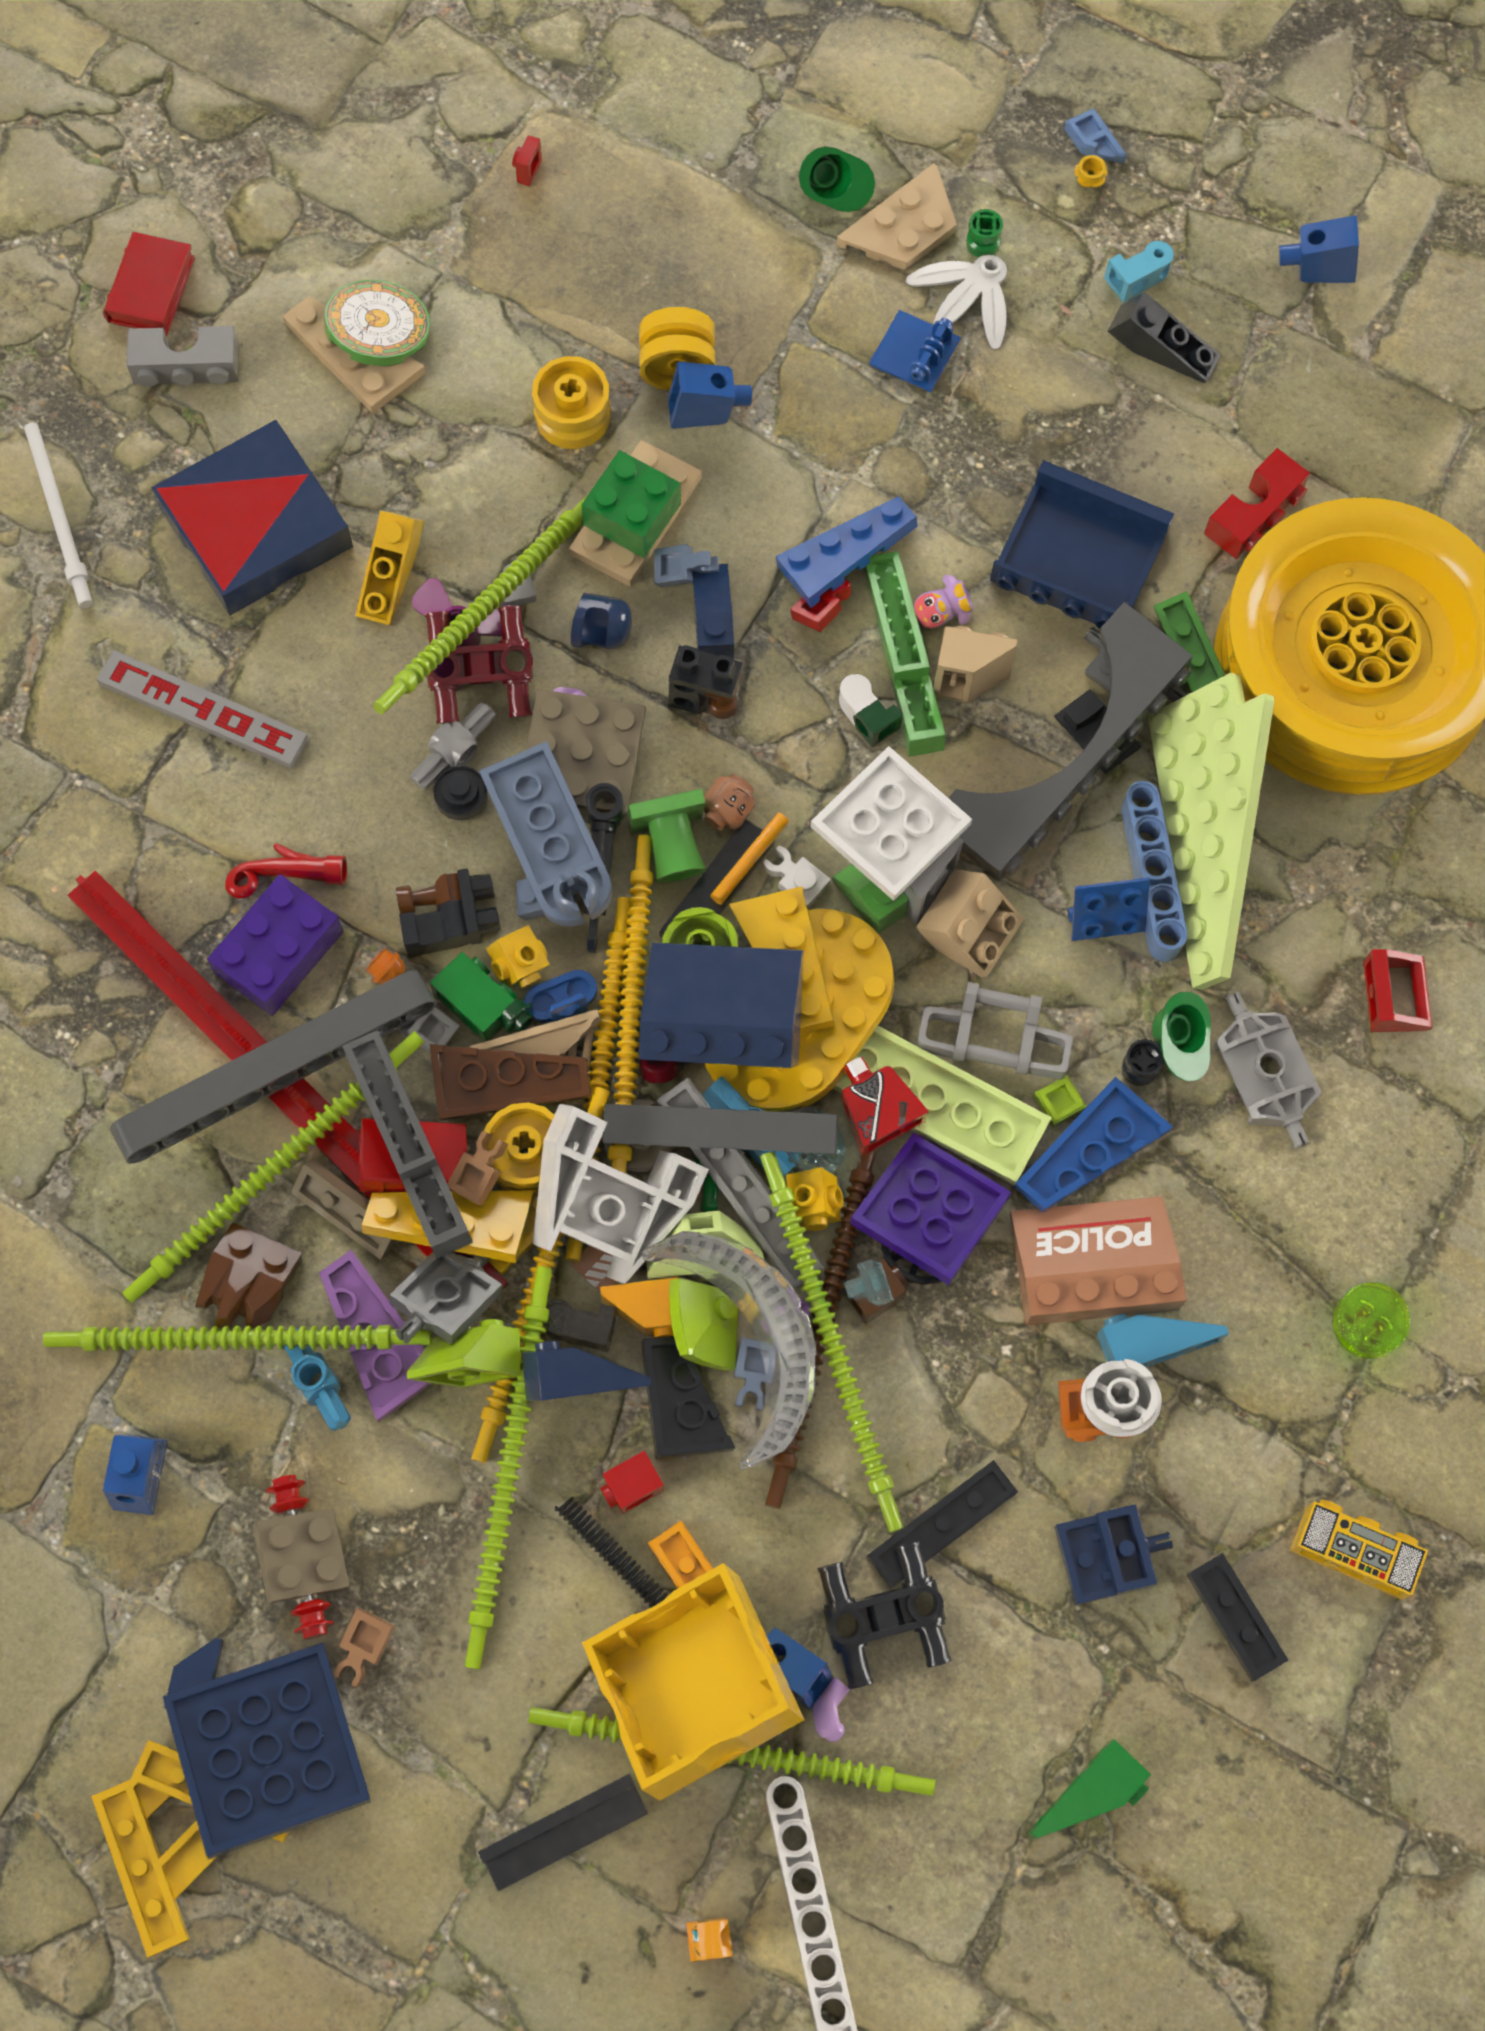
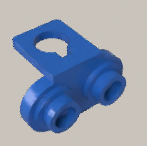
M573 970L532 987L527 992L524 1002L526 1004H533V1010L530 1013L534 1016V1021L541 1023L554 1022L588 1012L587 1006L595 1000L597 995V984L590 973L584 970Z

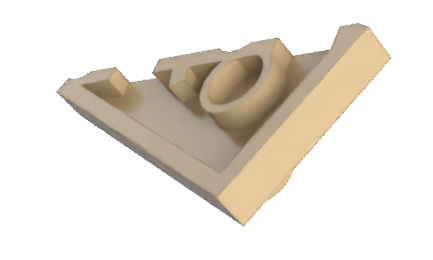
M596 1009L470 1047L483 1050H505L517 1053L563 1056L602 1020L600 1012ZM489 1113L488 1116L492 1118L496 1113Z

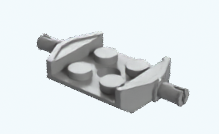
M1235 992L1234 995L1232 993L1225 997V1000L1235 1017L1233 1019L1234 1023L1221 1035L1213 1047L1215 1052L1220 1050L1249 1113L1247 1121L1250 1125L1283 1126L1287 1128L1294 1148L1304 1147L1310 1141L1300 1121L1303 1119L1302 1115L1322 1093L1286 1016L1276 1012L1254 1013L1253 1010L1248 1011L1240 995L1241 993ZM1265 1057L1275 1059L1280 1067L1277 1074H1267L1262 1070L1260 1060Z

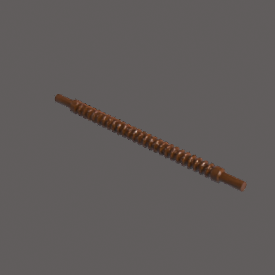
M877 1149L864 1156L860 1153L857 1167L852 1169L849 1182L852 1186L846 1188L849 1196L843 1199L847 1206L841 1208V1213L844 1216L838 1222L841 1224V1227L835 1229V1233L838 1235V1238L832 1240L835 1248L829 1250L833 1257L826 1261L827 1265L830 1266L829 1269L824 1271L827 1279L822 1280L824 1281V1285H822L824 1290L822 1291L828 1292L825 1301L832 1304L828 1308L830 1313L839 1310L835 1303L841 1301V1296L838 1295V1292L844 1290V1286L841 1284V1281L847 1279L844 1270L850 1269L849 1264L846 1262L853 1258L849 1251L855 1248L852 1240L858 1238V1234L855 1232L857 1228L850 1224L851 1217L859 1208L863 1199L869 1194L866 1189L870 1188L873 1184L874 1175L871 1171ZM812 1322L809 1324V1327L813 1331L806 1335L807 1339L810 1340L809 1344H807L809 1381L803 1410L792 1434L780 1448V1451L774 1454L772 1459L775 1469L765 1505L775 1509L781 1508L790 1471L796 1469L798 1458L795 1456V1452L801 1450L797 1444L798 1441L804 1439L800 1432L807 1428L803 1421L810 1417L806 1410L813 1406L809 1399L816 1395L812 1388L818 1386L815 1377L821 1375L818 1366L824 1364L821 1355H823L826 1349L824 1345H820V1341L823 1338L821 1334H816V1330L819 1329L818 1324H813Z

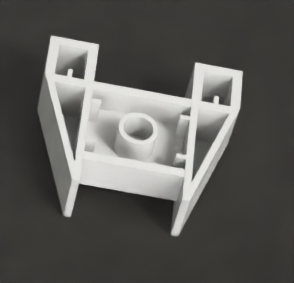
M559 1104L543 1143L533 1245L551 1251L559 1232L614 1256L606 1277L625 1284L651 1255L645 1253L656 1248L694 1205L709 1169L675 1153L660 1150L647 1182L644 1183L592 1159L608 1122L574 1106Z

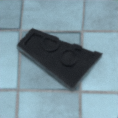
M674 1336L643 1339L641 1347L644 1371L646 1376L651 1377L652 1385L646 1386L655 1459L733 1451L735 1449L734 1443L730 1435H727L720 1421V1414L714 1402L712 1403L696 1364L680 1356Z

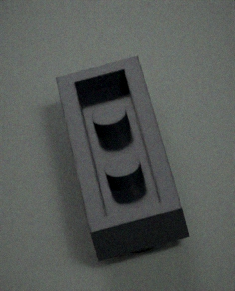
M1223 1553L1187 1574L1188 1579L1251 1682L1256 1681L1289 1661Z

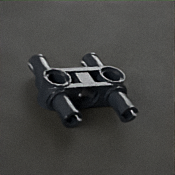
M920 1541L895 1547L905 1580L902 1583V1587L855 1600V1597H850L842 1562L817 1568L827 1601L823 1609L826 1630L830 1636L833 1650L836 1651V1654H841L849 1689L860 1688L874 1683L864 1650L867 1642L910 1630L919 1632L928 1668L952 1661L942 1628L946 1620L944 1601L939 1593L936 1579H933V1576H928ZM922 1592H928L933 1599L932 1610L926 1615H918L913 1606L915 1597ZM843 1614H851L856 1621L854 1632L849 1636H839L835 1630L836 1620Z

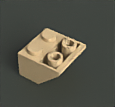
M945 626L933 687L935 697L969 703L1008 679L1018 639L1009 638L1002 633L985 634L974 632L965 626H955L953 628Z
M954 869L916 929L938 952L980 977L987 978L1024 921V918L984 873Z

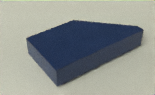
M219 1638L213 1639L175 1665L167 1695L215 1679L224 1640Z

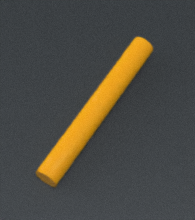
M778 812L710 894V897L716 903L721 905L789 823L785 815Z

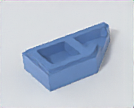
M1094 108L1065 121L1064 130L1081 154L1095 155L1116 163L1125 162L1126 153Z

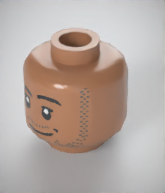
M731 774L729 777L720 776L715 779L704 794L705 821L720 831L724 827L733 830L739 828L755 807L753 787L746 780L734 774Z

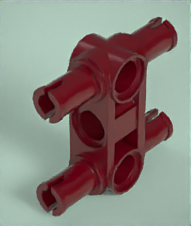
M521 606L498 608L502 640L499 641V644L456 647L455 651L450 652L449 657L445 658L452 665V673L449 677L442 678L437 676L434 671L430 672V675L427 677V684L430 691H434L436 724L460 722L457 710L456 689L463 685L503 682V685H507L509 718L532 716L528 683H532L533 657L530 650V642H528L527 638H524ZM448 611L425 614L429 645L433 639H437L439 633H443L445 627L449 626ZM517 652L522 655L525 661L522 671H512L507 667L506 656L508 653Z

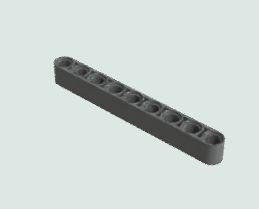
M407 971L119 1118L110 1126V1132L128 1164L141 1162L346 1056L342 1045L378 1030L382 1038L428 1014L433 1010L436 1002L418 971Z

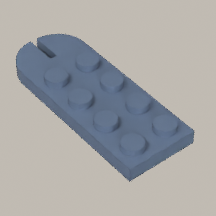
M547 741L479 770L544 915L552 922L561 926L573 927L585 924L572 896L579 892L591 920L599 917L610 904L613 892L612 883Z

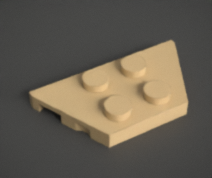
M934 163L843 231L837 236V245L843 249H846L849 245L866 251V257L877 261H886L891 266L906 271L956 233L957 223L937 165Z

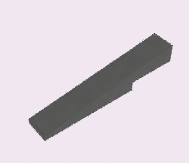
M378 1030L342 1045L436 1258H440L473 1243Z

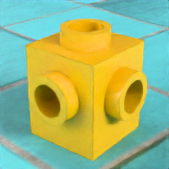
M529 925L497 939L486 948L492 960L491 967L494 975L509 987L519 983L521 989L539 981L542 979L539 972L550 965L547 960L548 955L545 946L540 940L536 939Z
M822 1167L786 1175L787 1188H792L795 1196L792 1204L799 1208L795 1212L796 1216L802 1217V1221L799 1222L800 1226L805 1227L807 1231H821L828 1228V1224L841 1221L840 1208L843 1207L844 1200L836 1176Z

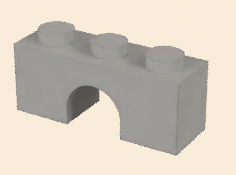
M234 326L198 327V340L191 349L183 352L170 350L163 328L128 329L127 368L133 384L154 386L164 383L189 385L200 382L224 384L238 381L239 343Z

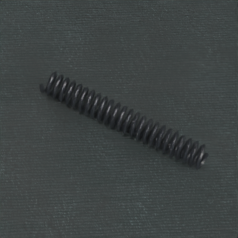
M570 1497L560 1507L555 1506V1512H559V1516H564L563 1520L568 1521V1525H572V1529L577 1530V1534H581V1539H586V1543H590V1548H595V1553L599 1552V1557H604V1562L608 1561V1566H613L612 1570L617 1571V1575H622L621 1579L626 1580V1585L631 1584L630 1588L635 1589V1594L640 1593L639 1598H644V1603H649V1608L662 1602L668 1596V1592H665L658 1598L663 1592V1588H660L653 1594L658 1588L659 1583H656L647 1591L653 1584L654 1578L642 1587L650 1577V1574H646L638 1582L645 1573V1569H642L633 1577L641 1568V1565H637L629 1572L636 1564V1560H633L625 1567L632 1559V1556H628L620 1563L627 1555V1551H624L616 1558L623 1550V1546H620L612 1553L618 1546V1542H615L607 1549L614 1541V1537H611L602 1545L610 1536V1533H606L598 1540L605 1532V1528H602L593 1536L601 1527V1524H597L589 1531L596 1523V1519H593L584 1527L592 1518V1515H588L580 1522L587 1514V1510H584L575 1518L583 1509V1506H579L570 1514L578 1505V1501H575L565 1510L574 1500V1497Z

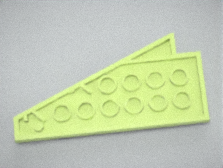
M1229 673L1168 704L1155 715L1152 713L1148 715L1164 819L1187 928L1185 947L1192 988L1199 990L1206 989L1231 978L1275 702L1274 696L1265 693L1245 702L1241 676Z

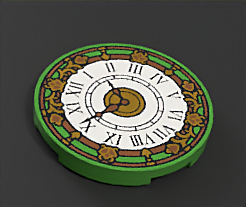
M382 280L356 281L338 289L326 304L324 316L326 335L332 344L335 343L343 351L350 354L352 360L373 366L397 365L403 363L405 358L423 349L426 345L430 326L426 307L415 294L402 286Z

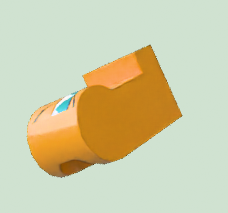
M728 1917L686 1922L691 1962L733 1957Z

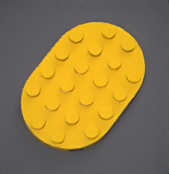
M833 909L808 910L835 1026L800 1034L799 1065L793 1068L704 1063L713 1082L723 1076L752 1107L760 1108L763 1111L775 1112L799 1106L805 1108L820 1100L835 1087L845 1073L844 1066L855 1059L884 1017L891 1003L894 991L893 965L886 944L869 924L852 914Z

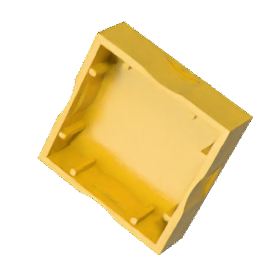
M724 1563L674 1590L667 1598L654 1607L637 1614H632L582 1642L602 1694L607 1698L615 1712L620 1730V1738L641 1789L659 1801L804 1721L803 1715L740 1576Z

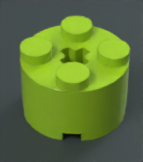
M697 907L682 911L673 919L663 935L662 943L738 947V938L732 923L726 918L715 913L714 910Z

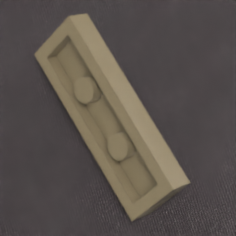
M314 1159L309 1160L303 1165L291 1193L379 1260L387 1256L396 1240L362 1233V1222L369 1200Z

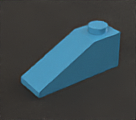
M1122 1313L1104 1321L1105 1326L1100 1329L1097 1338L1107 1362L1129 1359L1147 1368L1222 1342L1229 1334L1226 1326L1145 1315L1127 1318L1126 1313Z

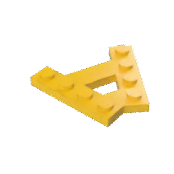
M149 1739L130 1780L91 1796L147 1958L190 1940L176 1899L217 1858L207 1859L197 1820L162 1856L160 1855L148 1819L170 1796L191 1805L192 1802L178 1751ZM289 1832L272 1837V1839L285 1843Z

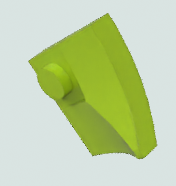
M681 1278L670 1280L671 1324L680 1356L709 1368L721 1371L735 1370L739 1292Z

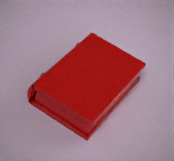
M132 232L127 248L124 249V256L110 294L107 295V302L103 310V316L107 322L133 329L163 328L167 336L195 260V256L191 254V244Z
M362 1118L361 1129L358 1131L359 1192H407L375 1119ZM419 1121L446 1183H448L463 1153H467L466 1124Z

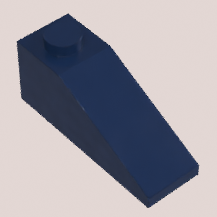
M719 564L718 572H693L697 649L718 656L720 654L729 656L734 659L733 617L728 564Z
M558 1340L535 1343V1351L522 1352L527 1401H543L652 1385L651 1377L574 1347L559 1348Z

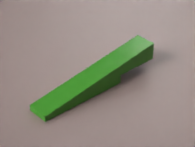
M899 552L872 555L870 563L865 566V572L897 708L903 714L901 726L908 756L944 751L946 734L929 676L930 665Z

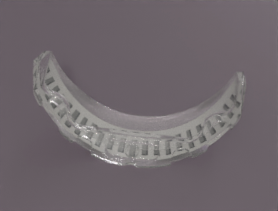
M682 1231L646 1247L641 1253L643 1260L684 1268L705 1278L718 1287L735 1303L748 1321L762 1354L766 1386L764 1409L755 1438L747 1453L738 1464L741 1471L785 1451L793 1441L804 1420L813 1398L816 1383L814 1382L816 1346L813 1330L808 1315L801 1310L800 1299L793 1287L776 1268H773L765 1260L753 1253V1250L738 1242L734 1243L720 1237L700 1234V1232Z

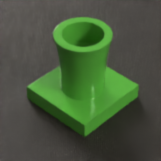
M702 789L634 803L628 807L627 821L630 833L650 831L655 858L656 883L682 881L707 871L699 854L689 822L702 819L705 799Z

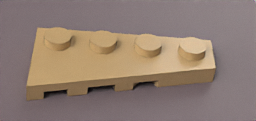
M310 296L282 316L284 324L372 414L426 374L425 366L411 357L405 358L403 363L391 366H373L352 360L350 354L343 351L335 343L332 344L328 339L324 328L326 306Z

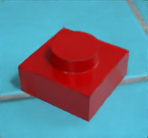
M527 135L523 146L517 147L515 150L512 166L516 168L517 183L530 187L542 161L541 141L539 138Z

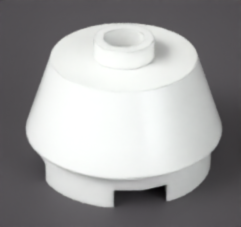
M1133 1360L1110 1361L1099 1365L1089 1373L1082 1386L1081 1403L1087 1418L1100 1431L1110 1436L1128 1437L1144 1432L1156 1421L1161 1410V1392L1152 1373L1145 1366Z

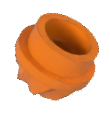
M384 948L368 965L366 971L373 976L371 980L374 983L381 985L405 973V965L397 952L392 954L387 948Z

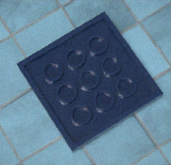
M323 1643L162 1696L208 1860L371 1803Z

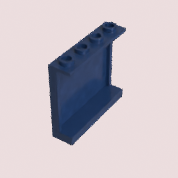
M1043 460L1038 469L1035 484L999 559H995L993 563L990 581L995 582L1004 590H1014L1024 594L1037 604H1048L1058 608L1071 618H1082L1094 623L1100 629L1124 602L1134 608L1168 534L1175 513Z

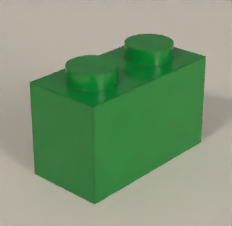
M461 952L430 981L431 989L437 999L482 1041L486 1042L491 1040L505 1026L500 1021V1017L517 996L503 981L497 984L488 976L490 970L477 957L470 959Z

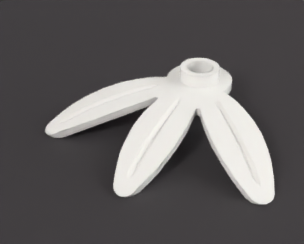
M984 255L979 257L974 264L962 261L938 262L925 266L906 278L907 284L913 287L936 286L963 281L946 297L936 314L933 325L936 321H940L941 318H947L954 323L982 294V320L988 344L993 349H998L1001 346L1006 328V304L999 284L1004 281L1007 274V266L1002 259L994 255Z

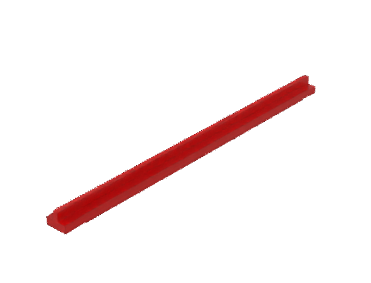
M96 870L86 879L82 875L75 879L78 886L67 894L69 899L230 1061L267 1043ZM304 1078L267 1097L298 1129L300 1127L307 1128L309 1126L307 1123L309 1119L312 1121L316 1120L317 1112L324 1113V1105L331 1106ZM341 1116L342 1122L340 1124L337 1122L332 1124L333 1131L327 1129L324 1131L325 1138H316V1147L359 1190V1135ZM361 1192V1193L370 1201L371 1194H372V1193H379V1192ZM412 1243L426 1258L433 1252L430 1246ZM453 1251V1253L467 1258L472 1256L471 1254ZM488 1262L482 1267L487 1275L502 1284V1290L508 1285V1282Z

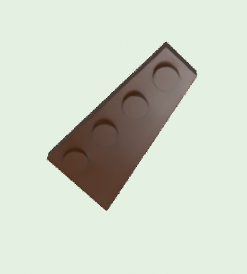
M429 1044L438 1116L441 1121L496 1113L511 1104L529 1102L541 1106L592 1098L588 1061L583 1057L538 1053L527 1054L515 1051H494L472 1047H450Z

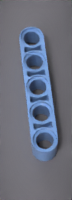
M1138 781L1129 787L1121 806V813L1134 879L1150 878L1145 926L1148 950L1156 960L1169 962L1179 956L1187 939V928L1160 794L1152 783ZM1142 799L1148 804V807L1136 806L1132 800ZM1139 833H1149L1154 837L1155 841H1145L1140 837ZM1154 866L1161 871L1162 875L1153 876L1147 872L1145 867ZM1156 900L1163 901L1168 905L1169 910H1159L1152 902ZM1159 936H1171L1176 944L1172 946L1166 945L1160 940Z

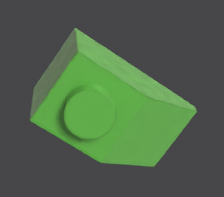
M850 864L832 877L834 883L864 921L878 934L906 915L909 899L904 892L893 901L853 864Z

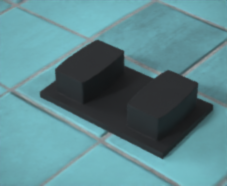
M1089 689L1056 713L1054 717L1084 750L1099 729L1107 707ZM1126 739L1118 748L1121 752L1112 765L1108 768L1102 766L1100 769L1107 774L1142 746L1136 739L1131 742Z

